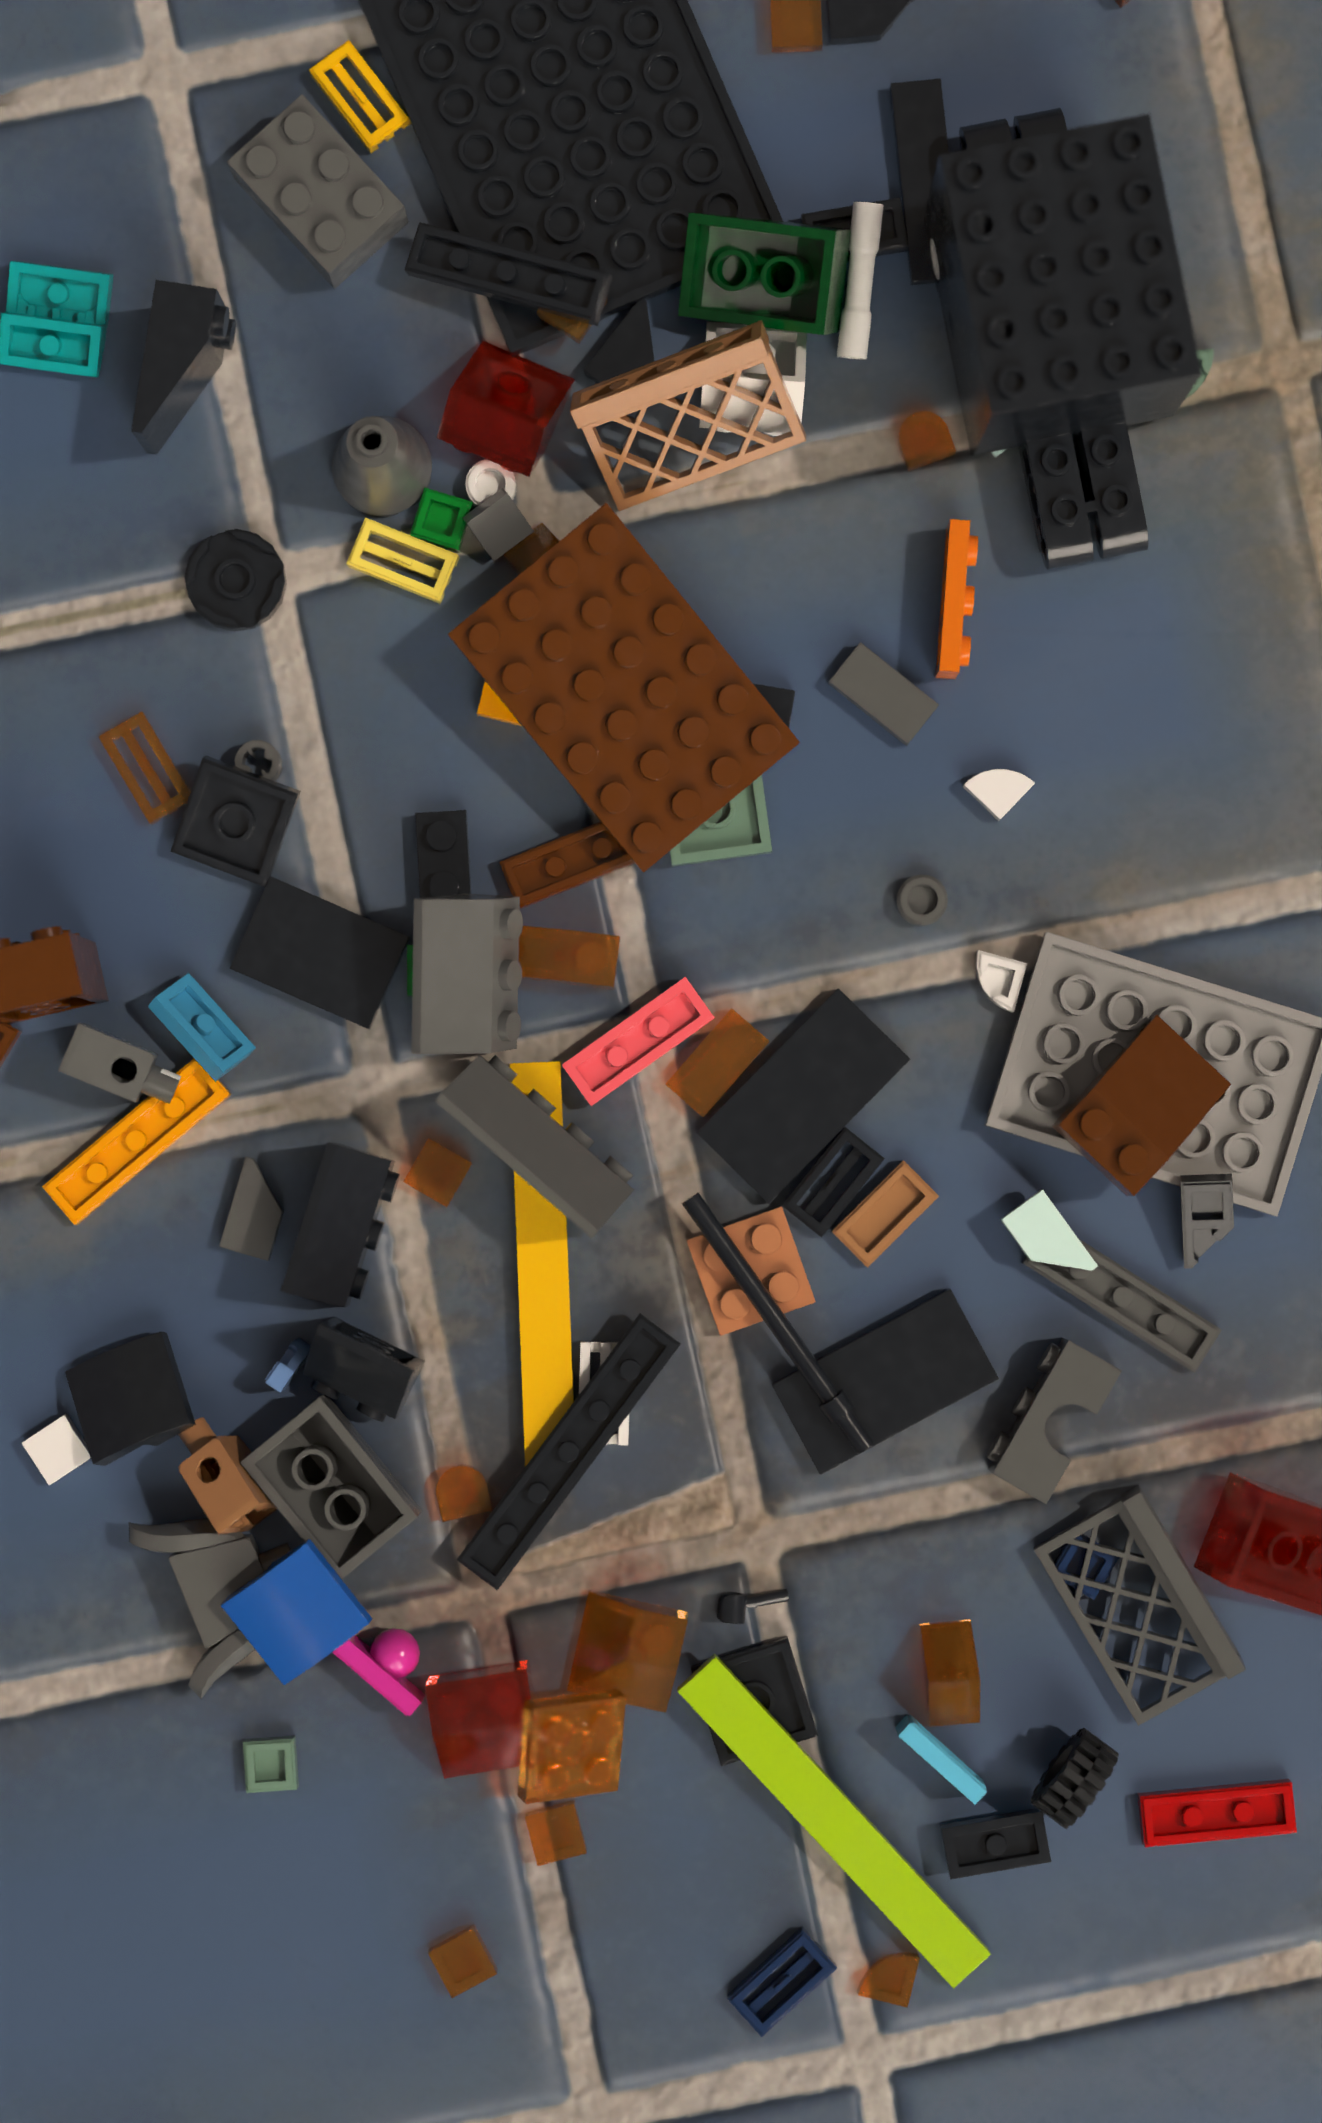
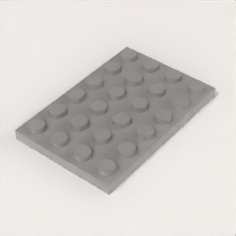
M1047 931L1044 932L984 1125L1083 1156L1052 1125L1155 1015H1158L1228 1080L1231 1085L1152 1178L1181 1187L1180 1175L1232 1173L1233 1204L1272 1216H1278L1322 1074V1018Z

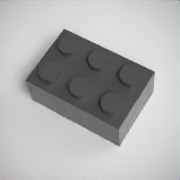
M303 94L227 161L236 182L334 289L409 223L405 206Z

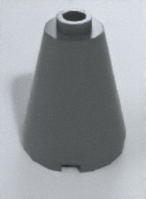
M369 416L358 420L341 436L333 452L332 475L339 493L351 507L368 516L390 517L414 506L421 500L424 488H428L431 482L432 459L426 441L413 426L398 418Z

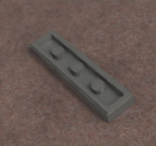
M1082 1240L1080 1242L1098 1265L1092 1271L1030 1261L1025 1256L1022 1261L1024 1265L1194 1373L1222 1331Z

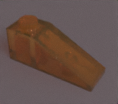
M523 926L519 936V963L522 968V979L615 990L621 938L620 936L574 930Z

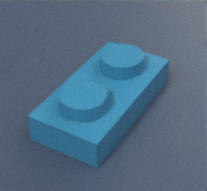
M189 973L158 994L148 1005V1008L215 1082L248 1058L256 1048Z

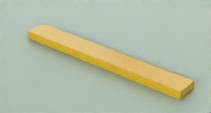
M561 1061L510 1063V1068L518 1074L512 1083L526 1095L534 1088L556 1107L550 1116L563 1127ZM514 1171L526 1467L574 1402L567 1216Z

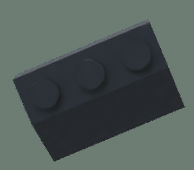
M327 1143L281 1287L282 1292L341 1307L349 1306L352 1297L361 1299L369 1275V1270L362 1269V1264L367 1249L376 1251L385 1222L377 1220L382 1201L392 1202L400 1177L399 1173L392 1171L395 1163L394 1160L340 1143Z

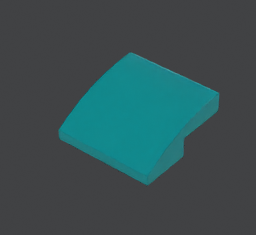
M15 260L10 261L6 312L1 313L0 364L99 377L109 320L114 274Z

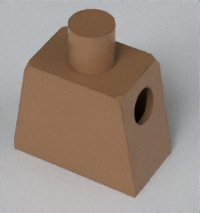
M198 1418L195 1420L196 1425L178 1434L192 1454L178 1466L179 1471L218 1534L249 1531L277 1510L276 1506L240 1463L252 1452L239 1436H216L205 1418Z

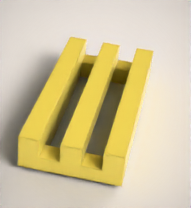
M365 517L346 564L352 569L441 604L445 589L452 578L453 569L458 563L459 555ZM371 533L442 561L444 562L442 569H436L368 541ZM366 552L436 580V584L433 588L361 559L362 553Z

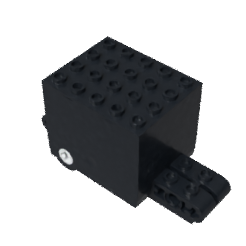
M1061 108L1014 117L1015 140H1012L1009 124L1005 118L960 127L959 140L961 150L940 154L925 208L924 223L971 456L1014 447L1019 448L1038 548L1042 554L1046 569L1092 561L1094 556L1093 541L1096 543L1101 559L1145 551L1148 549V531L1127 425L1173 417L1202 375L1150 114L1067 130ZM1073 442H1075V444H1076V449H1077V454H1078L1077 459H1076V454H1075V449H1074V444H1073ZM1077 462H1079V464H1080V469H1081V473H1080V474H1079V469H1078V464H1077ZM1081 479H1083L1087 502L1084 499ZM1089 520H1091V524H1092V529H1093V530H1092V535H1091V529H1090Z

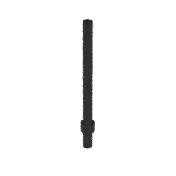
M699 1192L688 1198L682 1205L819 1398L821 1404L818 1407L830 1424L835 1422L857 1454L870 1448L874 1441L852 1410L855 1408V1405L843 1389L838 1391Z

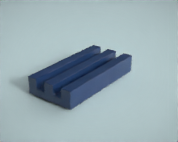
M802 1926L727 1995V1999L757 2033L763 2037L837 1969V1964L823 1952L822 1947L810 1937L809 1933ZM803 1945L806 1951L748 2004L743 2000ZM815 1959L820 1966L760 2019L756 2012Z

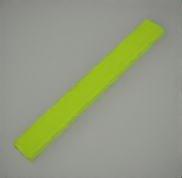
M715 1653L677 1687L678 1693L953 1989L991 1955L989 1948Z

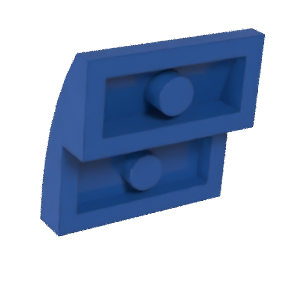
M310 1538L274 1561L263 1574L230 1594L221 1604V1607L283 1685L292 1681L331 1654L372 1620V1617Z

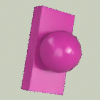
M396 1628L384 1630L375 1637L370 1647L357 1635H354L333 1651L339 1659L406 1716H411L422 1703L425 1694L405 1678L415 1670L420 1658L418 1642L407 1631Z

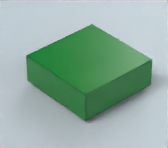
M424 488L410 535L438 547L459 553L467 529V524L462 518L472 511L473 502Z

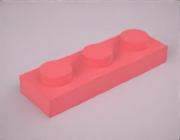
M684 977L563 1063L562 1066L590 1106H593L714 1020L715 1017L688 979Z

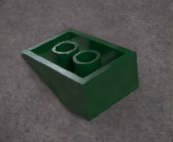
M689 212L678 316L750 325L762 320L765 328L818 335L838 333L851 230L802 223Z

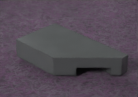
M245 1157L219 1247L269 1261L284 1211L276 1196L272 1193L254 1158Z

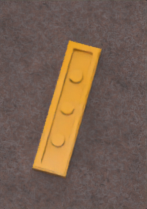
M193 1058L176 1073L182 1077L170 1104L148 1096L42 1187L74 1225H78L232 1094L220 1080L215 1082Z

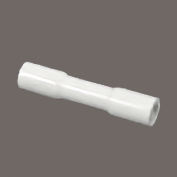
M853 202L849 242L850 262L845 306L841 313L837 357L867 360L871 325L870 302L875 257L880 243L884 206L882 204Z

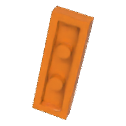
M950 519L946 527L935 678L956 679L960 672V666H969L971 636H962L964 616H972L975 595V587L966 585L967 566H976L978 553V536L970 535L971 520Z

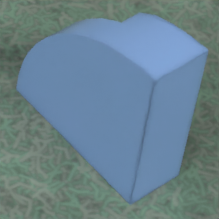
M301 1338L294 1339L281 1360L276 1362L265 1378L267 1380L265 1383L280 1393L286 1390L308 1357L311 1345Z

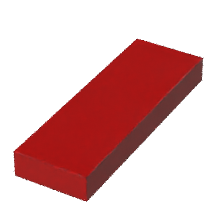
M1289 1779L1137 1793L1142 1844L1144 1847L1297 1833L1292 1782Z

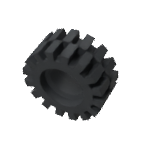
M1087 1729L1078 1730L1076 1735L1073 1734L1069 1738L1067 1745L1062 1746L1058 1756L1052 1759L1048 1765L1050 1767L1042 1774L1039 1779L1041 1782L1033 1791L1034 1794L1030 1800L1031 1804L1066 1829L1069 1825L1072 1826L1077 1818H1081L1085 1813L1087 1806L1092 1805L1097 1793L1102 1791L1106 1785L1105 1781L1113 1773V1767L1117 1764L1119 1753Z

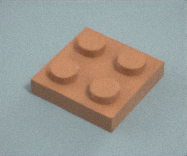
M782 1206L723 1227L783 1313L816 1302ZM701 1234L687 1239L688 1247L720 1336L764 1321L705 1236Z

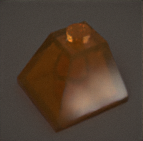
M589 1590L567 1691L666 1713L687 1628L688 1612Z

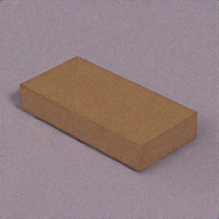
M902 1160L831 1232L868 1268L939 1195Z

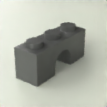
M1062 1338L1058 1346L1051 1342L1046 1348L1037 1365V1369L1043 1372L1033 1390L1025 1387L1011 1412L1017 1416V1419L1008 1434L1003 1431L999 1432L986 1458L992 1460L988 1468L992 1474L1044 1504H1047L1071 1462L1070 1458L1053 1449L1049 1444L1045 1434L1048 1417L1055 1409L1067 1404L1079 1405L1097 1415L1122 1372L1117 1367L1065 1338Z

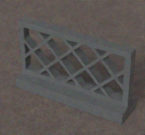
M1139 1484L1121 1494V1498L1034 1547L1040 1562L1138 1726L1225 1677L1229 1680L1246 1670L1241 1655ZM1117 1514L1120 1515L1129 1530L1124 1550L1095 1543L1099 1525ZM1092 1529L1089 1542L1075 1539ZM1133 1539L1143 1555L1130 1552ZM1066 1543L1086 1548L1080 1575L1059 1572L1049 1553ZM1093 1550L1122 1558L1115 1585L1097 1582L1086 1577ZM1128 1560L1151 1567L1155 1576L1150 1594L1121 1587ZM1064 1580L1078 1583L1075 1595H1073ZM1159 1584H1161L1169 1599L1156 1596ZM1084 1585L1112 1592L1106 1619L1083 1612L1079 1602ZM1119 1594L1148 1602L1141 1629L1112 1621ZM1154 1604L1176 1609L1181 1618L1176 1638L1148 1631ZM1091 1624L1104 1627L1101 1639ZM1186 1628L1195 1643L1183 1640ZM1110 1629L1138 1636L1132 1663L1111 1658L1105 1646ZM1145 1638L1174 1646L1167 1672L1138 1665ZM1180 1648L1202 1653L1211 1670L1195 1679L1174 1675ZM1117 1668L1130 1671L1127 1683ZM1136 1673L1164 1680L1160 1699L1142 1709L1131 1692ZM1171 1682L1183 1685L1169 1693Z

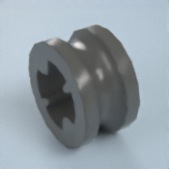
M252 740L244 743L238 749L235 756V766L253 773V770L245 765L247 757L251 754L255 758V751H265L264 756L272 763V766L268 773L261 770L262 777L276 781L282 771V759L279 752L270 743L263 740Z

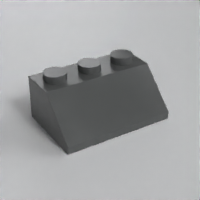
M466 893L414 899L411 1054H484L517 1049V1038L521 1030V1019L518 1014V987L522 980V968L519 963V936L523 929L520 897Z
M326 1395L320 1396L240 1462L305 1542L310 1538L341 1579L415 1520L422 1511L332 1399Z

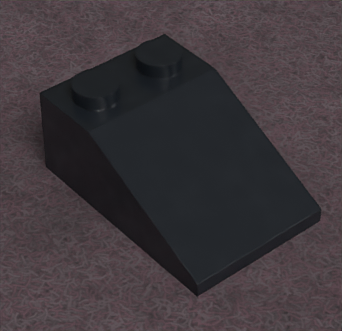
M162 280L155 281L131 430L147 453L158 454L222 365L224 349L232 350L236 321L235 319H229V307L225 306L217 289Z
M333 1317L319 1324L303 1374L314 1379L310 1387L319 1393L338 1400L342 1393L359 1401L356 1410L370 1418L384 1422L386 1415L393 1419L399 1416L425 1360L337 1317Z

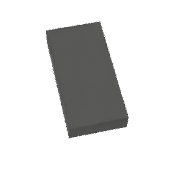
M861 642L828 683L906 746L939 706L938 703Z

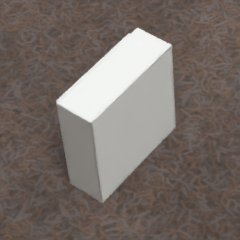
M68 1414L63 1415L22 1442V1445L48 1485L53 1484L91 1459L85 1440Z

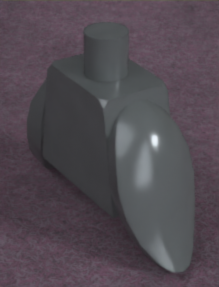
M208 1518L157 1525L129 1522L130 1543L148 1551L172 1553L168 1559L204 1647L205 1649L210 1647L194 1667L188 1685L202 1699L217 1679L255 1650L221 1607V1604L230 1594L263 1574L274 1561L291 1551L288 1543H284L260 1553L252 1534L244 1535L242 1532L218 1534Z

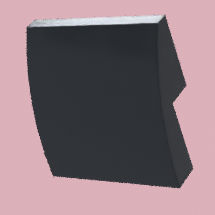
M166 1332L154 1333L99 1354L65 1372L92 1464L106 1466L144 1444L158 1446L196 1425Z

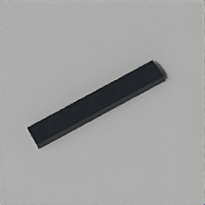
M640 1313L457 1558V1561L498 1590L681 1343Z

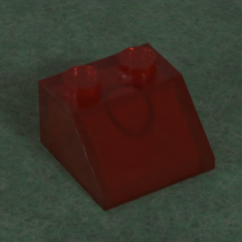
M482 341L450 389L436 438L452 444L462 452L473 453L497 463L507 471L518 472L530 477L548 446L575 379L519 355L511 357L509 351Z
M529 1660L428 1677L425 1691L432 1735L444 1779L545 1762Z

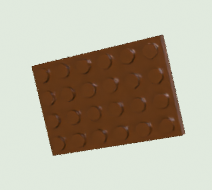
M607 502L447 634L643 873L800 743Z

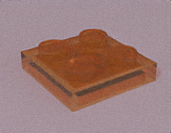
M618 1688L525 1700L517 1796L525 1804L618 1791L626 1696Z

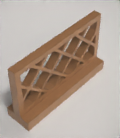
M762 320L574 392L570 407V413L578 429L582 428L618 511L806 441V433L769 346V337ZM761 363L764 364L770 381L763 396L736 385L743 370ZM732 375L730 382L722 380V378ZM707 384L725 392L715 414L689 403L696 388ZM773 390L776 393L779 403L770 399ZM685 393L682 400L675 398V396ZM732 395L758 405L749 427L722 417ZM662 403L678 410L668 432L642 421L647 407ZM766 408L785 416L791 431L776 437H770L756 431V428ZM638 411L635 418L628 416V414ZM684 413L711 423L702 445L675 435ZM615 421L631 429L621 450L602 442L595 427ZM717 427L744 437L738 451L724 455L708 448ZM637 431L664 441L655 463L628 452ZM751 440L758 443L748 447ZM670 445L697 455L691 469L678 473L661 466ZM608 456L617 459L614 468ZM703 458L711 460L710 462L701 465ZM624 462L650 472L645 486L624 493L618 479V474ZM656 476H660V477H662V478H665V479L659 480V481H657V482H654L655 479H656Z

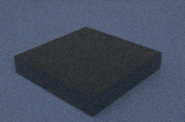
M205 755L202 758L170 852L266 887L272 875L301 791Z
M788 1636L719 1657L797 1742L818 1736ZM704 1662L692 1665V1673H694ZM709 1726L721 1766L740 1761L741 1759Z

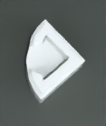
M994 769L972 777L962 787L999 821L1035 782L1025 775L1012 770Z
M978 950L975 959V970L981 989L995 1005L1013 1013L1027 963Z

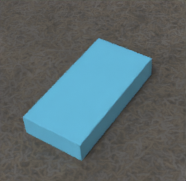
M906 1714L895 1727L898 1736L976 1805L987 1792L983 1779L912 1715L908 1716Z

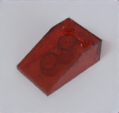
M1230 1472L1195 1561L1194 1568L1228 1587L1322 1616V1505L1271 1485Z

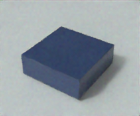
M1085 1534L1075 1538L1089 1542V1537ZM1066 1543L1054 1562L1057 1570L1066 1574L1080 1575L1086 1548ZM1093 1550L1086 1577L1105 1583L1119 1557ZM1064 1580L1066 1584L1077 1589L1078 1583ZM1084 1585L1082 1593L1094 1600L1100 1589Z

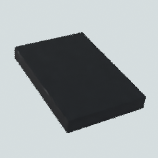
M270 876L229 969L370 1030L410 937Z

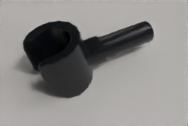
M787 1589L748 1595L732 1591L724 1592L718 1599L717 1618L723 1623L744 1624L746 1607L757 1608L789 1601Z

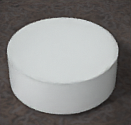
M481 460L471 467L466 476V491L470 501L476 507L502 488L509 494L512 500L515 497V476L510 467L500 460Z

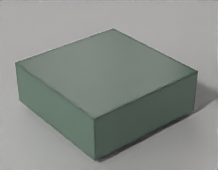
M296 1736L252 1738L243 1741L246 1793L298 1789Z

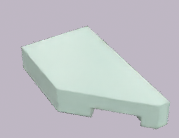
M1042 1189L1000 1219L1030 1261L1091 1271L1098 1267Z

